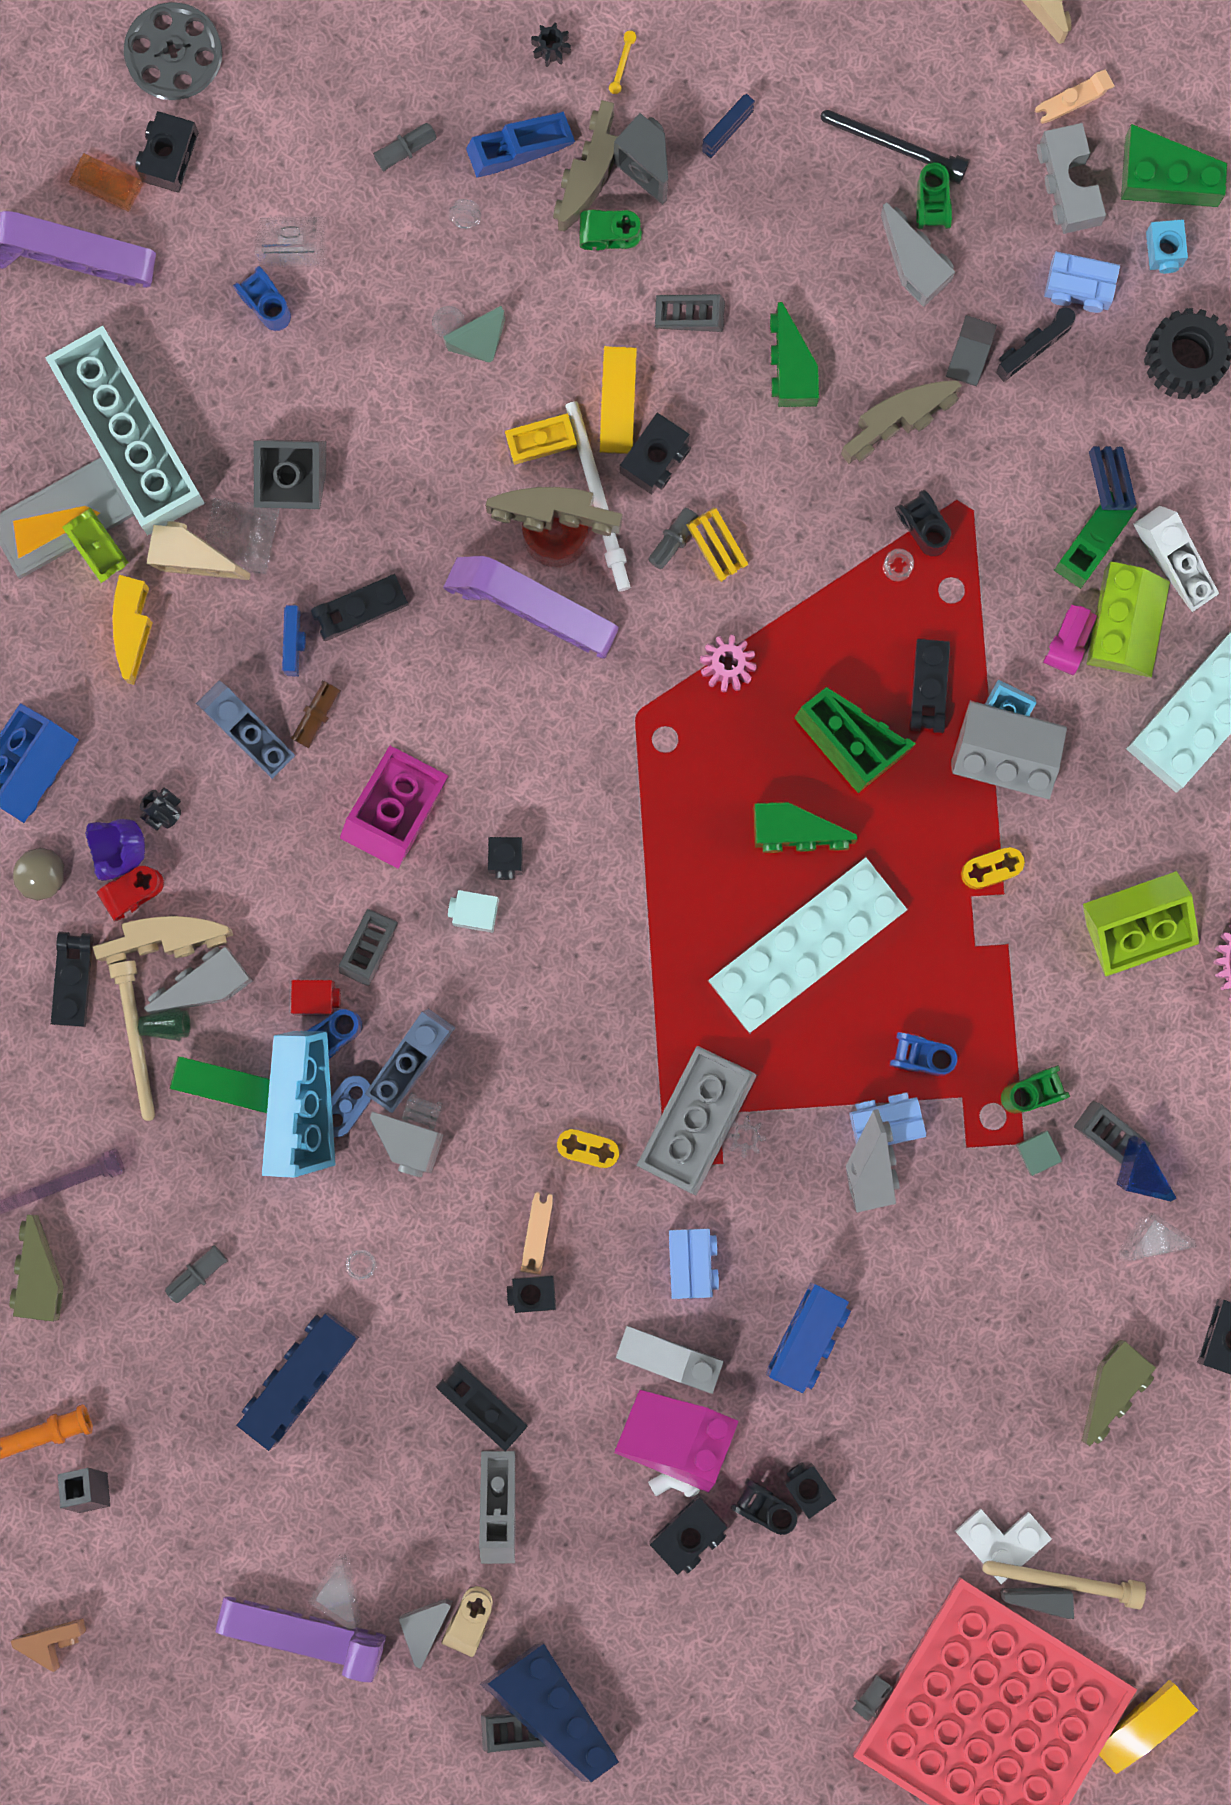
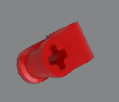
M138 866L122 877L109 882L96 893L113 921L116 922L125 918L124 914L131 911L133 913L141 905L157 896L164 887V879L158 870L148 866ZM143 875L152 877L149 881V889L140 886L144 882Z

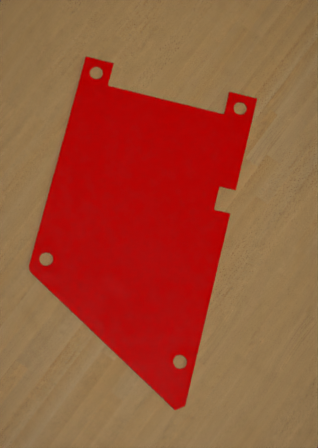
M955 500L939 511L951 530L949 544L946 551L941 555H926L908 531L746 638L747 646L743 653L754 651L755 657L747 662L756 664V670L747 672L751 677L749 683L739 679L740 690L735 691L732 683H728L727 691L722 692L721 681H718L714 687L709 686V681L713 675L703 677L701 674V670L708 666L706 665L642 707L636 714L635 730L661 1116L696 1046H699L757 1075L739 1112L855 1105L875 1100L876 1103H888V1097L908 1093L909 1099L917 1097L918 1100L962 1098L966 1148L1016 1145L1024 1141L1022 1113H1010L1004 1108L1006 1121L997 1130L985 1128L980 1121V1112L985 1105L996 1103L1003 1107L1001 1103L1002 1091L1008 1085L1019 1081L1009 944L975 946L972 897L1004 895V881L981 889H973L965 885L961 875L962 869L968 861L1000 850L1001 843L996 785L953 774L951 760L970 701L985 704L989 697L974 510L958 500ZM930 532L926 535L927 540L933 544H939L943 541V537L937 532ZM946 578H957L963 583L965 592L960 601L947 603L941 599L938 589L940 583ZM917 639L950 641L944 733H933V729L921 728V731H910ZM725 657L724 662L719 661L724 664L725 670H731L732 665L737 667V665L732 663V658ZM826 687L861 708V712L875 721H881L888 725V729L902 738H908L916 743L903 758L859 793L856 792L794 718L804 704ZM922 707V715L934 716V708ZM664 726L674 729L678 735L676 748L666 753L658 751L652 743L653 733L658 728ZM789 802L856 834L857 841L855 844H849L850 849L829 850V845H816L815 851L801 852L796 851V846H783L782 852L764 853L763 847L755 848L753 808L758 803ZM864 858H867L907 908V911L749 1034L708 980ZM1002 862L995 865L996 870L1002 868ZM972 865L973 870L968 874L970 879L976 878L978 882H982L981 877L991 872L990 867L978 869L977 865ZM897 1032L923 1037L929 1041L951 1046L957 1054L955 1068L949 1074L937 1076L890 1066L891 1060L895 1059L899 1039L896 1038ZM910 1045L908 1046V1050H907V1054H906V1059H907V1060H908L909 1053H910V1049H911V1046H910ZM944 1051L935 1052L932 1056L933 1065L939 1069L948 1068L950 1065L949 1055ZM1017 1089L1014 1093V1101L1019 1106H1021L1020 1089ZM722 1146L712 1165L724 1164Z

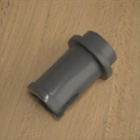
M877 1675L860 1699L857 1700L855 1698L854 1702L856 1704L852 1708L868 1722L872 1717L876 1719V1711L891 1691H893V1688Z

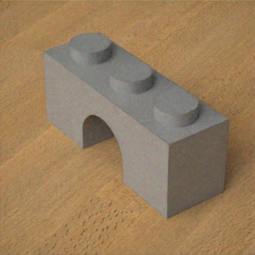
M1083 123L1044 131L1040 144H1037V154L1040 163L1046 164L1048 174L1045 175V186L1047 193L1054 195L1056 205L1053 206L1052 210L1055 224L1061 225L1063 234L1101 226L1106 213L1099 186H1078L1072 182L1068 170L1086 164L1090 155Z

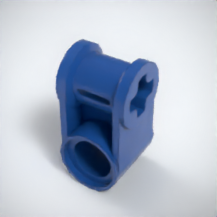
M257 266L255 273L241 284L236 282L233 285L240 298L249 309L254 311L268 329L280 331L289 325L291 313L288 305L260 266ZM274 307L282 308L279 315L275 317L267 316L270 309Z
M342 1009L334 1012L324 1021L307 1031L327 1032L328 1055L330 1059L361 1033L362 1020L356 1012ZM345 1015L350 1016L354 1022L353 1030L348 1034H342L338 1029V1021Z
M897 1032L896 1038L899 1039L895 1059L891 1060L890 1066L937 1076L949 1074L955 1068L957 1054L951 1046L929 1041L923 1037ZM910 1045V1046H911V1049H910L909 1057H908V1060H907V1059H906V1054H907L908 1046ZM944 1051L949 1055L950 1065L948 1068L939 1069L933 1065L932 1056L935 1052Z

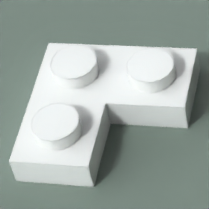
M982 1509L977 1510L955 1530L983 1564L986 1561H995L1022 1566L1052 1540L1029 1512L1003 1534ZM994 1576L1000 1584H1002L1008 1579L1004 1577Z

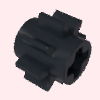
M554 23L552 27L546 28L540 25L539 37H531V44L537 47L533 51L534 58L542 57L545 60L546 67L550 65V62L554 61L562 65L563 53H571V45L565 43L569 39V32L563 31L561 33L557 29V23ZM550 41H555L556 43L552 45V48L546 47L550 44Z
M163 787L160 793L157 790H151L141 800L140 810L144 813L140 818L156 831L159 830L161 825L168 829L180 818L181 809L177 805L181 800L165 787Z

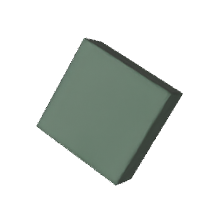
M1046 1130L1016 1144L1031 1176L1062 1162L1053 1140Z

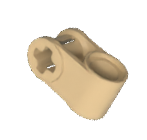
M475 1586L465 1592L456 1614L453 1615L441 1644L470 1657L474 1656L492 1609L493 1600L487 1589ZM477 1598H481L484 1608L480 1607L477 1612L472 1611V1604L470 1602H475Z

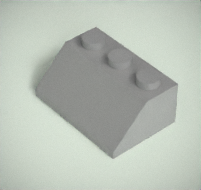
M970 701L951 760L952 773L1050 799L1060 769L1067 727Z
M372 1112L370 1119L391 1161L400 1164L398 1171L416 1177H422L424 1172L432 1173L444 1135Z

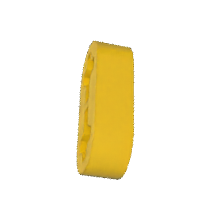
M1009 847L973 858L964 865L961 872L962 880L969 888L981 889L1014 878L1024 868V857L1019 850ZM1006 854H1008L1010 859L1016 858L1017 864L1013 866V872H1009L1007 867L996 870L995 865L1001 863ZM972 865H977L978 869L990 867L991 872L981 877L982 882H978L976 878L970 879L968 874L973 870Z
M569 1129L561 1133L557 1140L558 1152L569 1160L599 1168H609L619 1158L617 1144L605 1137ZM571 1135H576L578 1143L587 1145L586 1151L575 1149L573 1154L566 1153L567 1147L562 1145L563 1139H570ZM604 1143L609 1144V1150L614 1152L613 1159L607 1158L605 1163L599 1162L597 1154L589 1153L591 1146L602 1148Z

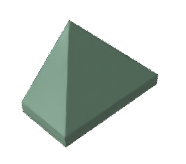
M502 306L443 336L447 350L485 362L493 361L505 323V313Z

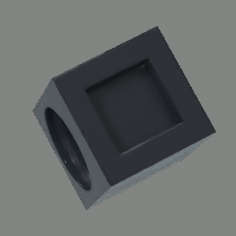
M554 1275L513 1278V1285L507 1286L508 1306H514L515 1313L556 1310ZM532 1284L539 1288L541 1297L537 1303L528 1304L522 1299L521 1292L526 1285Z
M801 1462L786 1473L789 1478L784 1481V1484L808 1519L837 1500L812 1463L805 1466ZM805 1479H813L817 1483V1491L810 1497H804L799 1493V1485Z

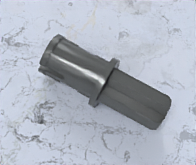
M425 123L403 137L399 134L397 140L373 153L374 158L384 172L407 157L409 159L413 158L412 154L436 140V133L430 124Z
M686 507L683 508L670 528L663 531L664 538L648 559L656 568L663 569L678 548L686 546L685 541L691 533L686 524L699 517L694 511Z
M213 1245L194 1264L191 1265L189 1263L186 1265L188 1269L165 1288L166 1294L173 1302H181L200 1284L204 1286L206 1284L205 1280L224 1263L228 1262L227 1258Z

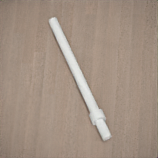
M577 401L570 402L565 407L571 422L589 491L594 493L593 505L594 507L609 510L579 404ZM611 533V536L602 535L607 550L604 554L608 568H612L618 591L628 590L631 586L624 565L627 562L624 550L619 548L615 533Z

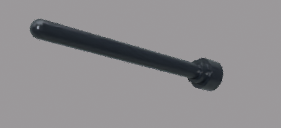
M824 110L820 115L824 123L925 164L940 163L948 170L949 181L959 185L969 165L970 160L957 155L956 158L953 156L946 158L833 111Z

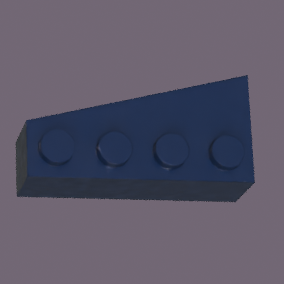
M325 1313L322 1318L316 1315L304 1330L308 1333L307 1337L301 1344L295 1342L283 1357L287 1360L280 1371L274 1369L262 1384L266 1387L258 1398L253 1396L242 1410L244 1416L236 1426L268 1451L280 1442L360 1338L329 1313Z
M535 1644L480 1683L487 1692H490L508 1712L525 1725L526 1729L546 1745L582 1782L592 1783L619 1763L544 1644Z

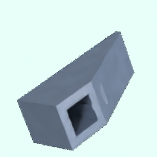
M220 680L196 703L272 779L296 756Z
M429 1008L422 1011L365 1094L393 1113L433 1061L455 1027Z

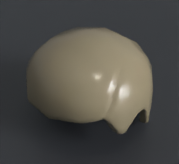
M41 847L29 850L15 863L13 869L14 885L26 898L36 901L51 898L60 890L64 882V863L53 850Z

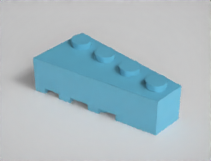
M291 1031L274 1035L262 1176L295 1178L336 1165L327 1032Z

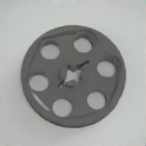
M169 2L158 4L145 10L133 21L124 41V59L132 79L146 93L160 99L181 100L200 93L214 80L222 61V45L214 24L203 12L187 4ZM161 15H168L172 18L171 26L165 30L156 28L154 24L157 17ZM193 21L201 22L204 25V30L197 36H191L186 32V27ZM140 38L150 41V48L144 53H137L133 50L134 42ZM174 45L176 49H181L177 51L178 57L176 58L166 54L169 52L168 47ZM202 51H209L214 55V59L211 64L201 66L196 62L197 55ZM156 68L159 70L160 78L154 83L145 82L143 74L147 69ZM179 75H189L192 78V83L187 89L181 90L175 87L174 82Z

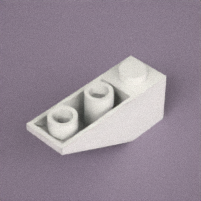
M1158 506L1133 523L1144 546L1191 612L1219 594L1177 512Z

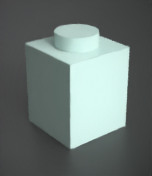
M458 890L457 898L451 897L448 917L453 918L452 924L454 926L493 933L499 899L495 896Z

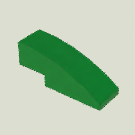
M178 1056L169 1089L267 1113L270 1079Z

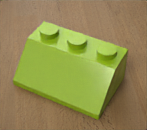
M1111 561L1104 570L1096 611L1097 618L1093 626L1086 665L1151 678L1170 581L1145 568Z
M1177 871L1083 904L1086 926L1105 976L1199 944L1193 897Z

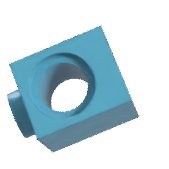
M1184 220L1151 222L1146 231L1150 270L1159 269V272L1162 274L1177 272L1188 259ZM1167 243L1171 245L1174 253L1167 254L1163 252L1160 244Z

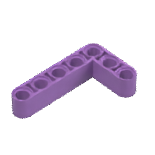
M0 212V268H6L19 256L131 286H135V283L143 284V287H151L156 253L151 249L16 212Z
M486 556L457 557L443 587L451 594H455V592L462 594V598L466 600H489L588 653L590 650L596 652L597 657L606 658L619 629L617 625Z
M226 1596L223 1597L215 1630L216 1633L227 1637L344 1665L342 1676L361 1682H372L376 1676L386 1640V1635L376 1632V1635L368 1634L366 1629L343 1624V1627L335 1626L333 1621L310 1616V1619L302 1618L300 1613L280 1608L273 1611L269 1610L267 1605L247 1600L240 1603L236 1602V1598Z

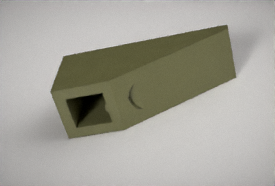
M27 1215L26 1221L21 1222L19 1229V1241H23L22 1254H18L15 1260L14 1274L19 1276L17 1289L13 1288L11 1291L9 1307L14 1309L13 1317L52 1322L59 1321L64 1286L39 1216Z
M1119 1340L1097 1367L1081 1440L1088 1446H1091L1094 1442L1096 1444L1101 1443L1111 1430L1108 1427L1111 1421L1116 1416L1118 1418L1124 1416L1132 1406L1130 1401L1132 1396L1138 1390L1143 1392L1154 1380V1376L1151 1374L1156 1367L1126 1341Z

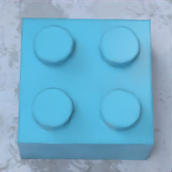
M997 680L985 705L1030 716L1036 705V699L1009 684Z

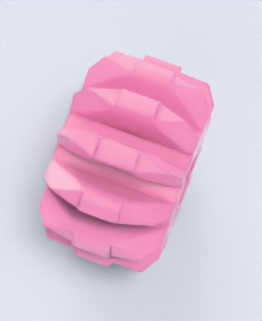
M730 635L728 644H724L721 636L716 637L717 648L707 644L705 650L710 656L704 655L700 658V663L708 665L701 670L702 676L713 675L709 681V686L714 687L718 681H721L722 692L727 691L728 683H732L735 691L740 690L739 679L749 683L751 677L747 672L756 670V664L747 662L755 657L754 651L743 653L747 642L743 640L738 646H735L734 635ZM725 657L732 658V663L737 665V667L732 665L731 670H725L724 664L719 661L724 662Z

